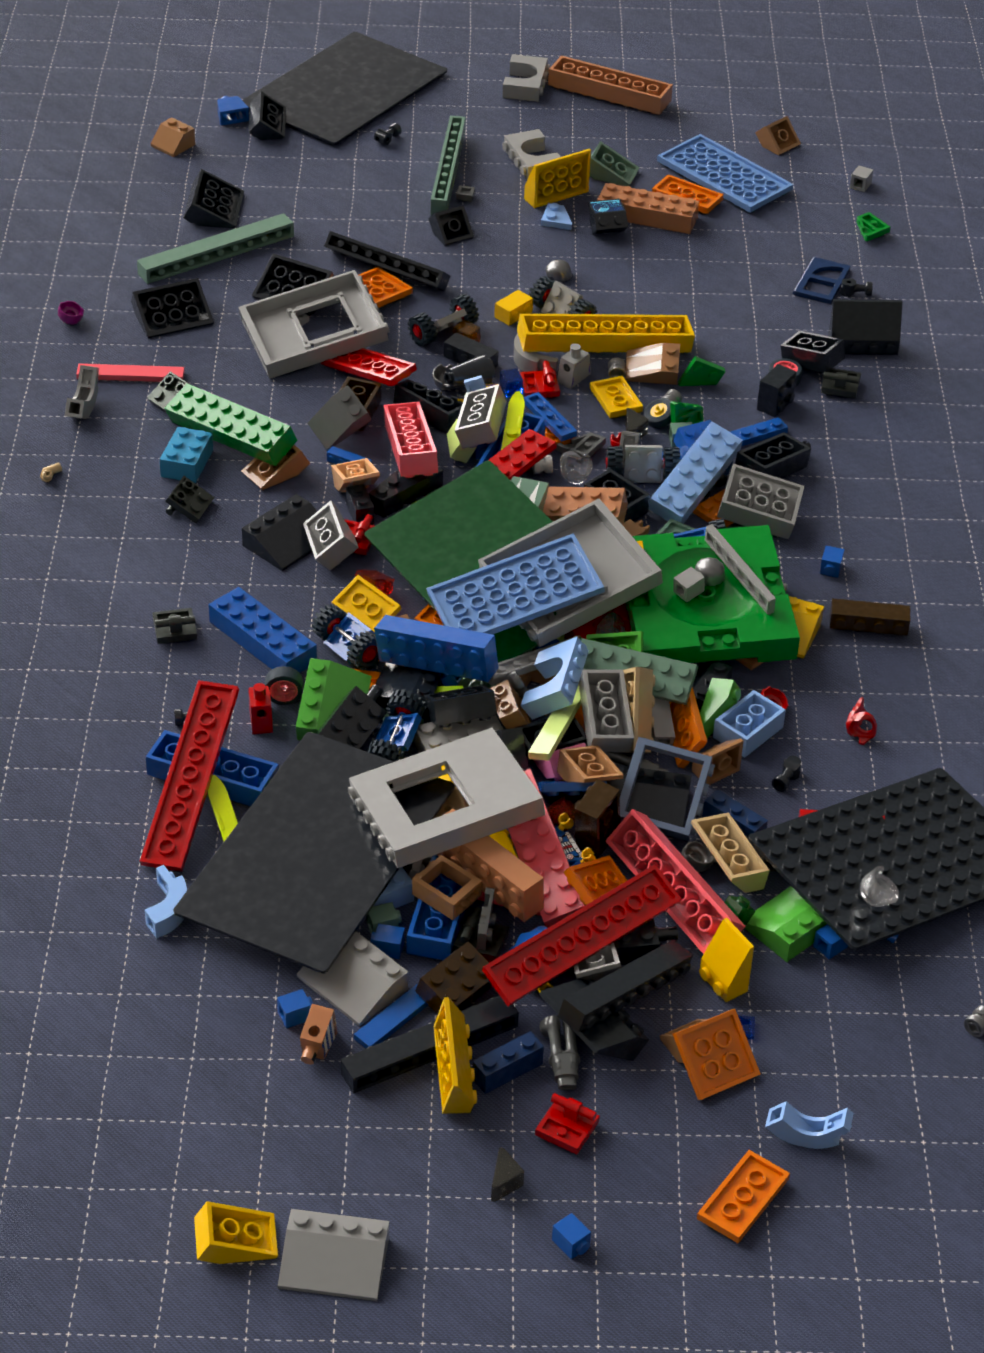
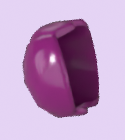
M74 301L60 303L58 316L64 323L74 325L83 318L84 309Z

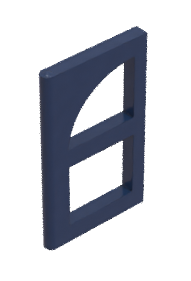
M813 257L795 287L793 295L831 304L851 266ZM822 271L841 272L837 280L815 275ZM809 281L833 287L829 295L804 290Z

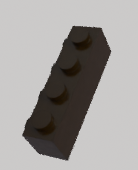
M832 598L829 628L908 636L910 606Z

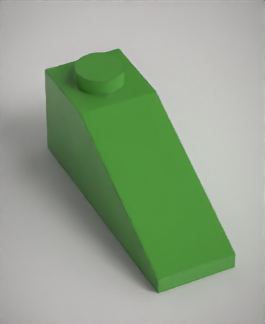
M711 679L700 712L706 738L714 732L715 719L734 706L741 697V689L734 680Z

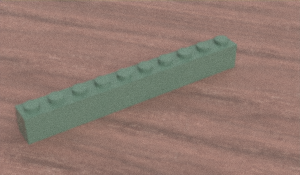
M450 116L431 196V216L434 213L449 209L465 137L466 117Z
M283 213L137 260L138 275L149 284L294 237V222Z

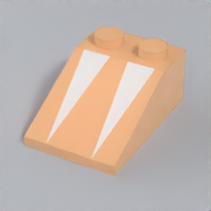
M367 458L331 465L334 487L341 492H346V487L364 484L368 488L369 485L375 484L380 476V472Z

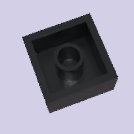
M777 364L763 377L759 385L757 410L773 417L783 412L785 407L789 403L791 404L795 398L796 371Z

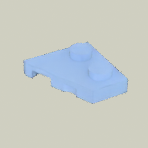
M548 203L541 219V226L572 230V222L564 205Z

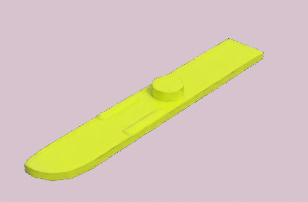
M516 391L512 395L508 404L501 450L521 435L525 401L520 391Z
M213 775L208 789V797L224 842L238 822L224 784L216 775Z

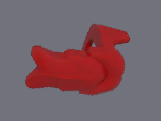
M863 697L859 698L846 721L847 733L852 737H859V744L861 745L866 744L877 733L876 720L873 715L866 712ZM862 720H868L873 728L868 731L861 729Z

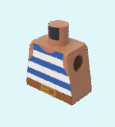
M312 1004L300 1036L303 1053L301 1056L302 1062L312 1065L316 1058L325 1059L337 1034L334 1009Z

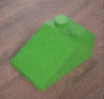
M643 631L587 634L586 636L587 640L643 652Z

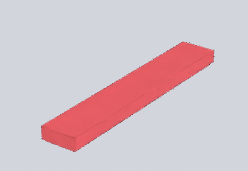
M78 364L76 377L77 379L79 378L80 365L98 367V380L161 382L170 371L183 379L185 371L184 367Z

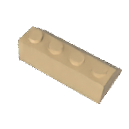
M642 667L623 670L634 734L630 752L625 753H634L638 737L654 741L653 737H651V728L654 727L652 708L655 704V697L652 695V689L655 686V675H653L652 669ZM645 750V753L651 752V750Z
M729 813L691 820L692 826L734 885L744 893L764 889L770 870Z

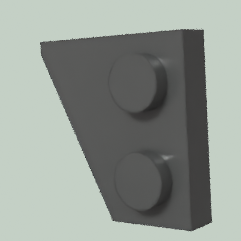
M590 432L581 437L572 438L569 444L563 445L558 443L557 451L587 461L606 444V438Z
M486 887L484 907L482 906L477 934V949L486 950L487 942L492 941L493 929L491 926L496 924L497 913H493L494 888Z

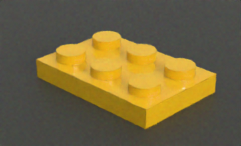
M623 376L590 382L591 391L609 418L643 411L642 403Z
M359 575L332 601V604L338 606L346 613L349 612L374 632L375 626L385 615L396 616L402 609L397 602Z

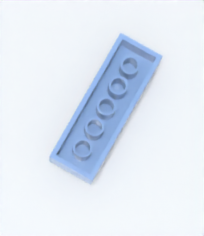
M711 421L650 499L649 510L666 521L673 519L684 524L735 459L737 452L741 450L743 440Z

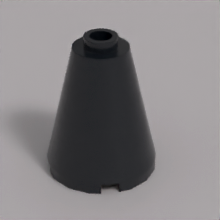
M480 355L447 369L444 374V380L451 387L466 388L464 380L482 375L485 384H494L492 379L496 375L495 367L492 360L486 358L487 355Z

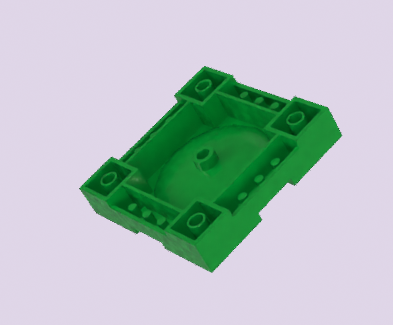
M769 525L717 529L776 598L774 613L769 615L706 543L705 536L674 538L673 533L632 536L636 541H643L644 551L662 571V584L625 603L631 631H643L644 653L687 663L754 657L757 658L758 663L797 659L800 635L789 596L784 590L779 572L780 564ZM711 557L717 558L722 562L725 568V579L721 584L704 586V592L688 602L673 592L674 577L690 567L695 569V565L701 559Z

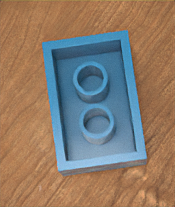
M177 427L160 457L161 477L181 480L185 476L196 483L213 452V434L202 430Z

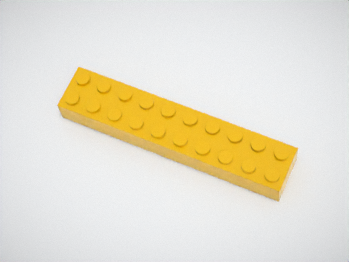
M520 314L517 326V333L523 352H569L572 344H579L581 349L586 352L617 353L659 343L680 344V353L692 351L695 338L687 315Z

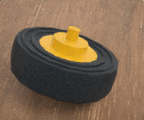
M656 399L646 407L644 417L650 426L660 428L671 423V401L669 399Z

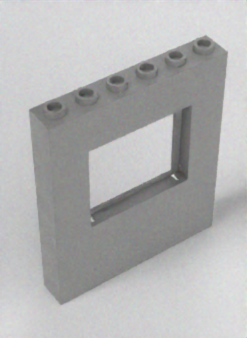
M355 270L238 307L242 323L269 379L357 351L361 348L388 341L387 333L390 332L388 324L384 323L383 315L379 313L377 304H374L373 297L369 294L366 284L364 285L361 275L358 276ZM341 302L354 327L309 341L297 316Z
M600 499L478 560L479 568L574 533L604 585L605 592L556 610V615L551 612L519 624L522 629H526L532 642L535 641L539 647L663 583L661 569Z
M493 728L349 778L351 787H348V792L351 799H355L358 811H363L365 822L367 824L370 823L373 835L378 836L381 848H385L389 861L393 860L397 868L545 815L543 797ZM448 774L469 806L414 826L393 793Z

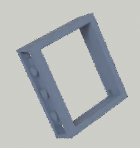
M638 737L620 796V822L629 814L627 809L645 750H651L703 765L685 828L650 818L664 835L689 841L690 836H694L696 832L691 824V820L696 819V815L701 816L703 804L700 802L702 796L706 797L709 789V784H706L707 778L713 775L715 765L712 764V757Z

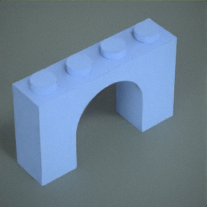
M578 636L538 652L534 666L545 679L552 676L555 677L546 684L525 692L521 707L532 720L572 705L589 652L587 646L582 643Z

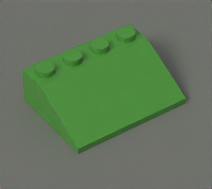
M310 658L296 722L297 740H302L307 732L317 733L342 699L355 686L367 694L370 690L372 676L330 660Z
M790 886L755 910L745 929L784 961L788 962L814 944L816 931L827 925V923Z

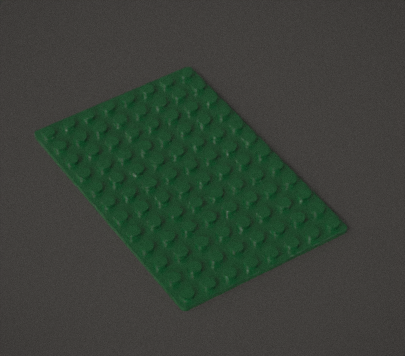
M485 461L367 530L365 537L436 611L426 588L479 569V559L553 521L491 461ZM519 625L493 634L495 635L498 663L525 654L538 646L535 641L532 642L526 629H522Z

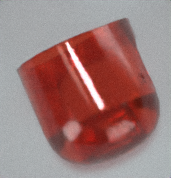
M565 795L547 807L554 827L560 825L558 818L562 813H567L569 818L575 820V812L573 811L575 805Z

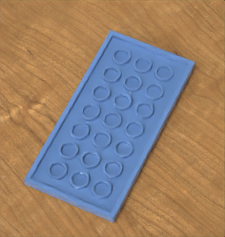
M702 134L657 155V161L664 166L696 182L698 185L724 194V199L750 213L793 190L792 183Z
M574 533L426 588L427 594L444 626L492 635L605 592L604 585Z

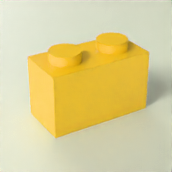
M517 290L495 303L494 317L510 326L519 320L520 314L532 313L533 298Z

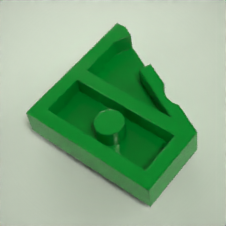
M870 212L857 216L856 223L866 242L890 232L891 227Z
M695 356L679 378L678 385H717L726 371L722 366Z
M670 402L671 423L692 422V424L704 421L702 406Z

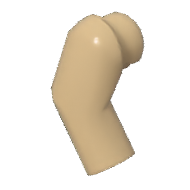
M60 463L44 467L40 474L42 481L49 482L53 474L61 472L62 467Z

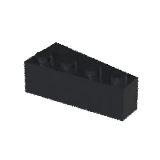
M409 379L395 385L393 403L420 402L426 422L442 432L448 433L456 419H458L463 402L458 401V397L452 395L449 398L442 395V391L427 390L428 386Z
M438 468V473H434L431 476L421 474L415 475L412 478H406L404 476L401 477L399 469H397L369 493L374 505V513L385 518L402 509L404 504H412L416 502V498L422 495L427 496L431 494L432 490L443 487V470Z

